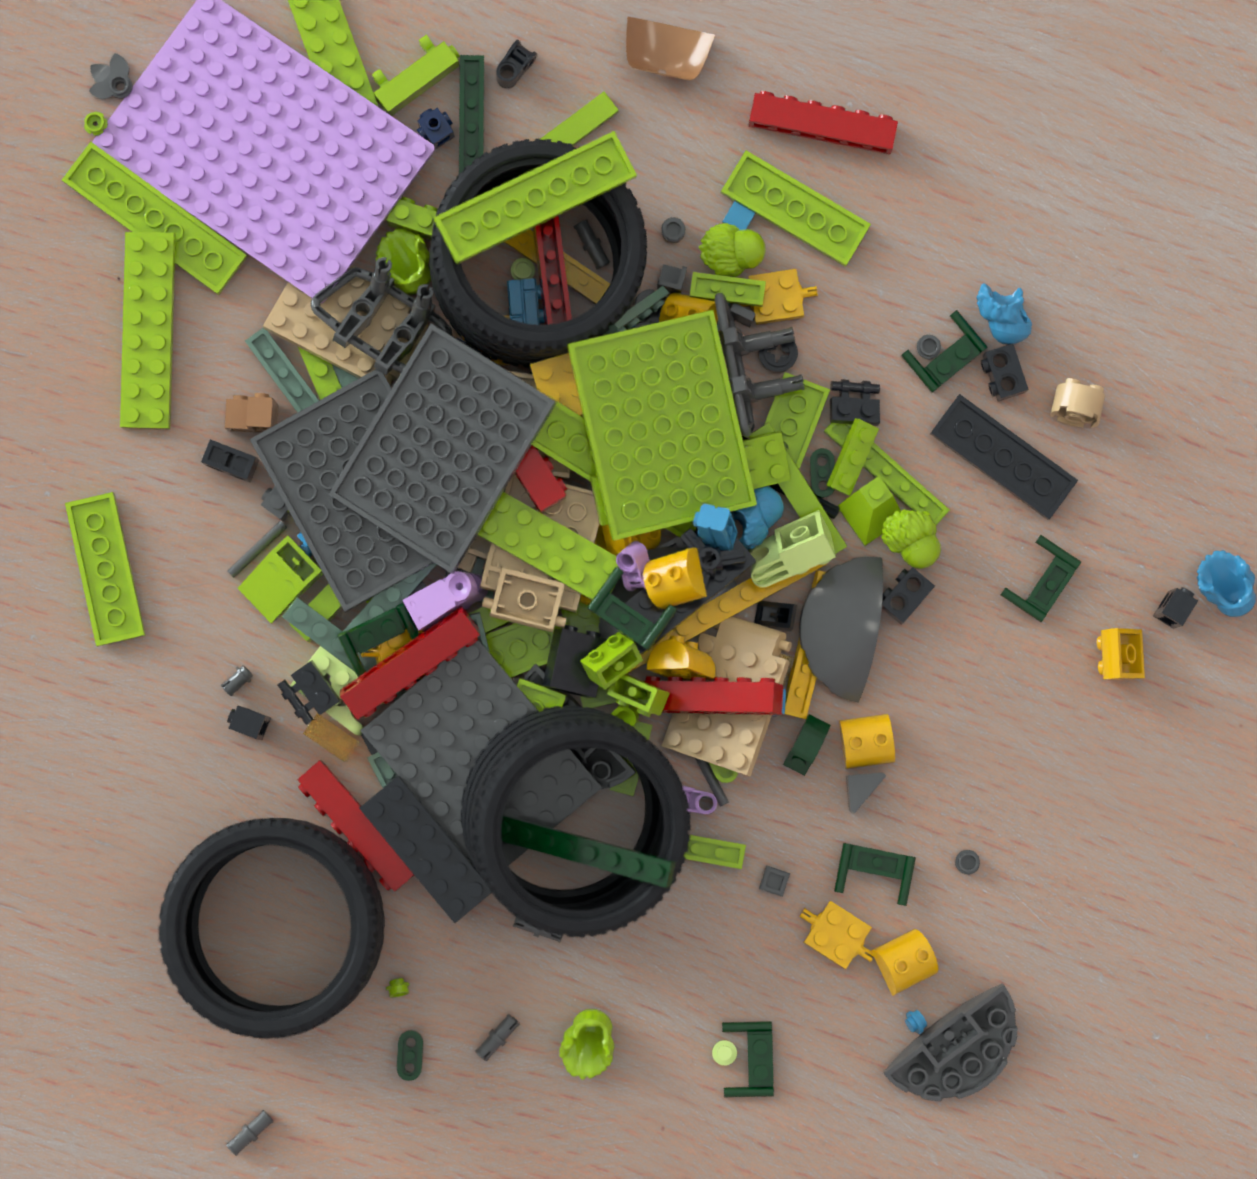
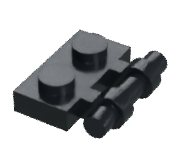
M847 379L831 381L830 389L831 391H839V397H831L830 423L853 424L855 418L873 426L880 424V400L870 399V393L879 394L880 384H871L870 381L855 383ZM849 392L861 393V398H849Z
M313 660L291 674L296 682L295 685L290 687L285 679L277 684L283 692L281 694L285 700L288 699L295 709L294 713L297 718L301 717L306 725L314 720L308 712L312 708L321 715L341 701ZM299 690H302L309 700L305 705L295 694Z

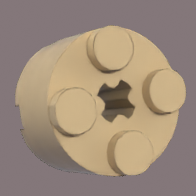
M1067 378L1065 383L1057 385L1051 416L1057 415V421L1074 427L1083 428L1084 423H1091L1090 428L1097 427L1105 400L1104 388L1099 385H1083L1077 379Z

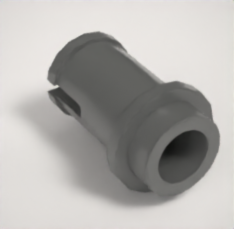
M244 665L240 668L237 667V671L221 684L230 696H233L246 682H251L250 678L253 675Z

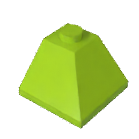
M880 476L873 479L838 505L839 511L864 546L883 534V523L888 516H892L895 511L901 513V509L893 494Z

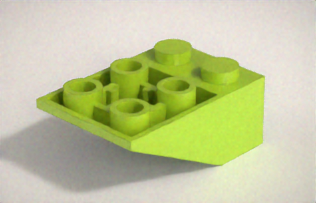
M287 535L261 561L238 589L272 624L289 608L296 597L299 598L323 575V572L301 547Z

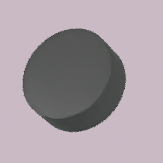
M671 217L663 222L661 233L666 241L677 243L685 236V224L679 218Z

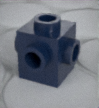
M438 107L434 110L431 108L427 109L419 116L420 119L417 122L420 128L417 129V132L421 137L432 143L435 149L455 137L450 127L453 124L446 112L441 113Z

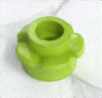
M100 112L89 113L84 119V128L89 134L101 135L108 126L107 119Z
M403 978L389 981L390 985L386 987V991H389V996L396 998L409 994L408 987L410 983L404 982Z

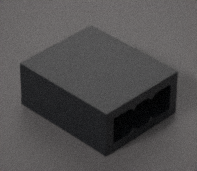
M565 625L564 628L554 629L542 686L586 698H596L599 685L589 679L580 661L607 641V639L600 638L601 633L586 631V634L577 632V627Z

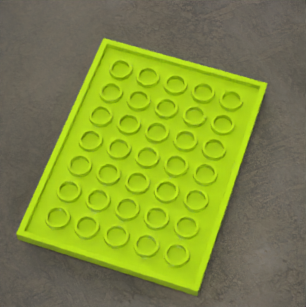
M713 310L568 344V352L613 541L694 521L695 513L700 512L703 504L713 505L716 509L717 507L728 508L730 512L757 505Z

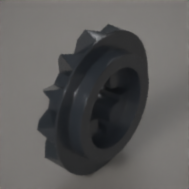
M795 342L780 345L781 351L789 355L781 356L778 363H776L775 355L770 353L771 350L775 351L778 345L759 350V358L766 369L774 372L788 370L794 365L798 356Z

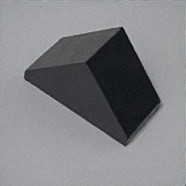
M760 601L757 603L754 623L769 628L792 631L797 605Z

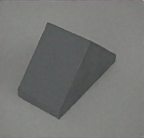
M884 773L846 776L848 807L852 814L856 813L886 777Z

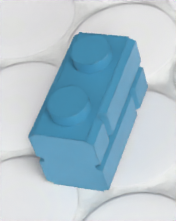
M536 279L508 280L510 319L533 325L545 323L543 309H539L538 300L542 298L540 285H537Z
M703 504L700 512L695 513L693 525L698 528V537L702 538L705 546L710 544L714 549L718 547L722 551L732 550L738 532L730 510L723 507H717L716 509L713 505Z

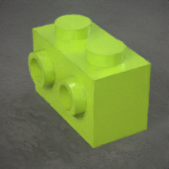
M401 197L388 214L387 223L390 227L405 228L415 235L420 234L422 238L432 241L434 217L438 209L426 204L424 207L415 205L414 200Z
M618 631L598 648L591 651L580 662L589 679L606 690L641 663L643 658L635 643Z
M625 674L610 686L607 694L617 698V704L630 708V705L637 707L636 712L650 717L651 714L661 716L670 693Z

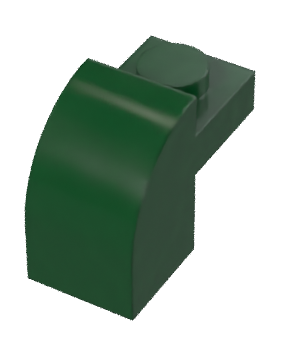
M809 714L783 765L805 776L809 767L814 762L831 725Z

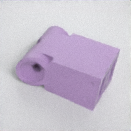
M455 571L454 574L450 573L446 578L440 579L403 599V602L418 630L426 631L460 606L467 610L472 604L481 601L487 595L488 590L480 588L481 575Z

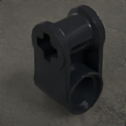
M516 40L496 68L498 84L503 88L514 87L522 75L532 66L538 54L535 51L530 52L521 45V41ZM509 70L514 75L506 79L501 76V73Z

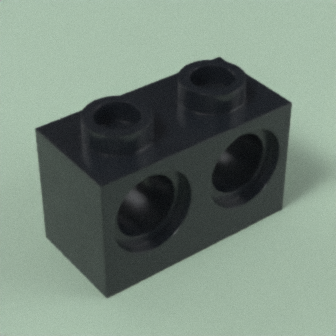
M1013 343L983 354L981 366L984 374L988 373L991 381L988 383L992 397L996 396L997 402L1024 394L1029 390ZM996 356L1002 357L1005 360V366L1002 368L995 366L993 358ZM1003 379L1010 380L1013 384V389L1010 391L1004 390L1001 386V381Z
M210 439L201 463L251 483L259 459Z
M914 567L909 571L904 568L895 579L899 583L893 590L888 587L883 593L882 609L901 625L935 587ZM908 579H916L918 581V591L912 592L907 588ZM893 597L902 599L903 608L901 610L892 608L891 599Z
M1184 587L1172 589L1166 593L1153 617L1173 629L1181 627L1188 619L1198 600L1193 598V592Z
M237 705L236 710L232 709L228 716L227 723H230L228 729L257 740H263L271 717Z

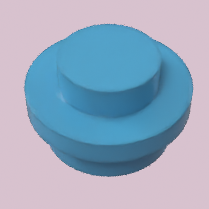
M918 1010L907 1012L905 1023L908 1029L917 1034L923 1033L924 1028L927 1027L924 1016Z

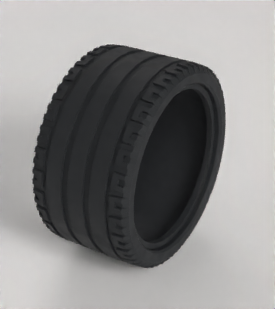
M524 139V141H513L511 145L506 143L495 147L489 154L485 152L473 160V164H468L458 174L456 180L447 189L438 207L436 216L577 148L572 147L573 144L563 143L558 140L557 143L551 142V139H535L534 141ZM626 183L583 203L600 222L609 240L613 257L611 286L603 298L587 312L557 324H526L507 318L489 307L472 289L461 263L456 264L434 222L429 262L433 291L445 318L450 321V325L458 335L463 336L467 343L476 349L482 350L484 354L492 359L497 360L498 358L503 360V363L514 366L521 364L524 367H531L530 364L569 353L568 344L603 336L610 329L609 326H613L630 309L642 283L647 261L646 229H644V218L641 209L637 207L638 202L630 188L627 189Z
M566 705L563 708L554 706L543 708L541 712L533 711L528 715L522 716L523 719L519 721L517 719L512 721L511 724L503 728L504 731L498 732L489 740L486 749L483 748L479 756L474 761V768L471 767L469 771L470 773L466 779L467 787L463 789L461 826L463 828L462 833L466 849L474 867L495 898L509 912L528 925L539 930L544 929L545 932L558 936L566 934L568 937L580 938L585 937V935L594 937L599 934H607V931L610 930L615 932L619 928L627 927V923L631 921L633 923L638 921V918L644 917L647 914L646 911L650 908L654 909L655 905L663 900V895L665 892L668 893L670 891V887H662L616 873H611L594 884L576 889L557 890L532 884L519 877L508 867L501 842L502 816L507 800L515 785L530 768L546 757L567 749L584 747L600 748L617 753L629 759L638 773L644 791V824L633 850L676 862L672 886L677 880L675 878L677 873L680 874L681 867L685 862L686 858L684 855L685 852L688 853V844L690 842L688 831L691 830L690 813L687 812V809H689L687 796L672 764L652 742L634 727L614 715L597 709Z
M291 818L247 820L225 827L207 837L186 856V859L181 862L174 872L173 878L165 891V898L161 904L159 914L160 925L158 926L159 942H161L162 947L160 952L163 963L166 964L168 969L166 972L172 984L177 987L179 995L187 1004L189 1003L196 1013L202 1018L208 1019L211 1024L237 1035L260 1039L285 1038L301 1034L322 1025L354 1001L367 985L378 964L384 942L385 916L382 897L376 880L362 857L345 840L328 829L307 821ZM264 845H277L298 850L323 865L339 884L345 896L350 914L351 933L349 947L337 975L317 996L291 1005L260 1004L250 1001L230 990L210 968L204 956L199 937L201 904L214 877L229 861L238 855Z

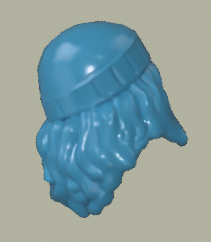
M981 284L976 297L977 305L981 316L988 320L992 336L998 342L1007 345L1017 344L1028 338L1031 334L1032 322L1023 308V290L1018 288L1012 295L1003 296L996 291L993 292L987 284Z
M769 486L754 489L757 505L733 511L734 519L738 520L743 527L742 537L739 541L747 550L762 544L769 533L768 529L782 517L784 512L781 496Z
M1216 550L1212 555H1206L1205 561H1201V565L1198 566L1199 569L1197 570V580L1201 594L1206 596L1209 602L1216 604L1217 608L1226 616L1240 617L1249 613L1256 602V594L1253 589L1255 575L1251 571L1250 565L1239 555L1234 556L1224 550Z

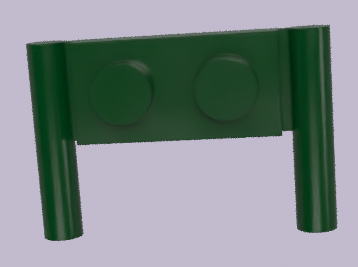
M958 310L953 312L950 317L965 335L925 368L909 350L901 355L931 393L988 348Z
M1040 534L1035 543L1055 555V558L1051 561L1027 600H1024L1006 587L1000 596L1039 622H1042L1076 569L1080 566L1081 561Z
M615 567L587 608L649 651L677 609L669 604L656 624H653L610 593L624 573Z
M401 603L395 608L367 620L348 631L339 633L337 636L357 677H359L366 670L357 654L358 652L361 654L404 633L406 629L411 640L420 634L405 604Z
M843 843L834 892L844 893L848 869L900 879L901 885L897 904L907 906L916 857Z
M772 1021L722 1022V1032H747L748 1087H724V1098L774 1096Z

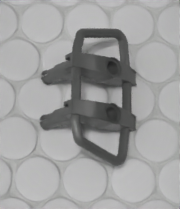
M381 257L376 261L374 272L353 267L313 296L311 309L319 319L335 331L332 341H335L344 349L350 344L376 360L374 368L387 375L392 369L400 373L403 371L406 364L400 361L411 352L413 345L429 320L451 336L453 333L448 323L439 314L434 312L436 306L432 304V287L428 291L429 285H420L417 290L416 299L412 298L394 286L395 279L391 277L390 273L392 263L388 260L386 264L387 258ZM355 277L371 282L365 292L353 302L352 308L342 323L338 322L320 306L321 302ZM390 294L412 310L404 321L395 328L393 335L382 352L358 338V336L371 324L373 317L387 295ZM363 311V312H365L367 315H366V316H360V315L357 314V312ZM398 338H405L408 342L402 343Z
M719 292L715 295V306L720 328L718 333L726 360L740 431L744 437H749L755 428L751 403L783 395L784 393L805 390V385L803 384L802 374L784 379L778 378L753 383L750 377L748 378L745 375L742 356L777 345L796 342L793 327L773 332L766 331L744 336L735 325L734 317L731 314L725 295Z

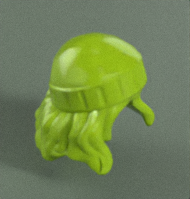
M719 223L714 227H710L709 231H706L704 237L700 240L702 243L699 245V250L701 251L700 258L706 266L715 271L716 275L737 277L745 269H752L760 265L765 257L766 245L759 233L749 229L739 230L735 225L728 223Z
M396 228L393 232H386V237H382L377 246L378 250L375 253L377 256L375 260L377 261L379 258L385 257L387 258L386 264L390 260L392 263L390 273L391 277L395 279V286L408 295H415L420 285H429L431 282L430 267L428 265L430 253L426 248V243L420 234L415 235L405 228Z
M903 509L901 513L895 511L892 516L886 518L883 523L881 539L891 552L901 554L904 561L916 569L930 567L937 561L941 552V544L937 539V528L929 512L923 511L922 514L921 511L915 512L914 510Z
M590 1008L579 1012L573 1020V1025L564 1033L559 1049V1057L563 1059L566 1071L573 1077L579 1076L582 1080L586 1077L591 1079L600 1075L602 1071H606L607 1066H610L611 1062H613L615 1048L611 1037L613 1026L608 1015L601 1010Z

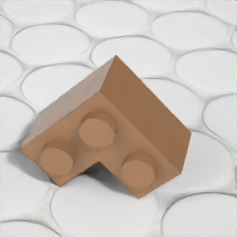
M254 393V397L234 395L233 399H226L225 429L227 431L262 433L277 424L278 404L267 393Z

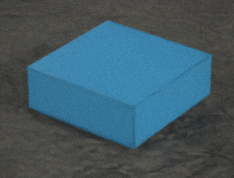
M734 201L722 223L735 225L739 230H746L755 216V212Z

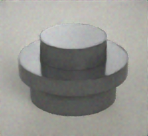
M924 335L917 342V352L922 358L933 359L940 353L941 343L934 335Z
M963 850L956 856L955 865L959 872L970 875L978 870L980 859L974 851Z

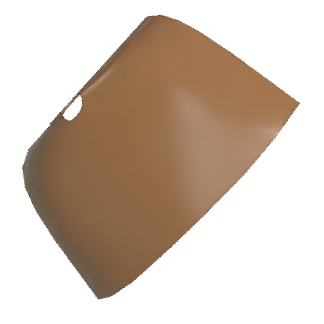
M627 16V61L635 69L690 81L695 79L701 72L715 35ZM658 70H664L666 74L659 73Z

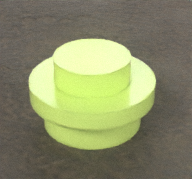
M519 258L513 262L511 275L515 280L531 279L534 277L535 267L529 259Z
M722 1040L714 1045L712 1056L718 1064L729 1065L735 1061L737 1049L732 1042Z

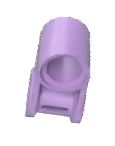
M637 541L631 542L616 558L619 569L624 572L622 575L623 584L628 591H634L636 588L646 589L643 573L646 563L650 560L646 547Z
M683 786L689 803L687 812L711 814L716 810L717 800L713 794ZM704 796H708L713 800V806L708 811L702 810L699 806V801Z

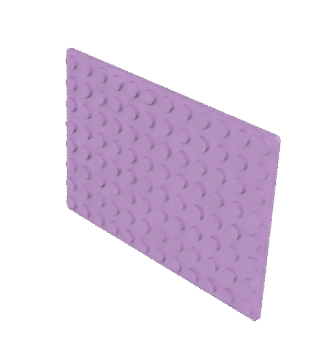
M196 0L134 84L131 93L123 99L108 119L107 128L93 140L96 146L163 195L311 298L348 271L435 151L432 143L222 0Z

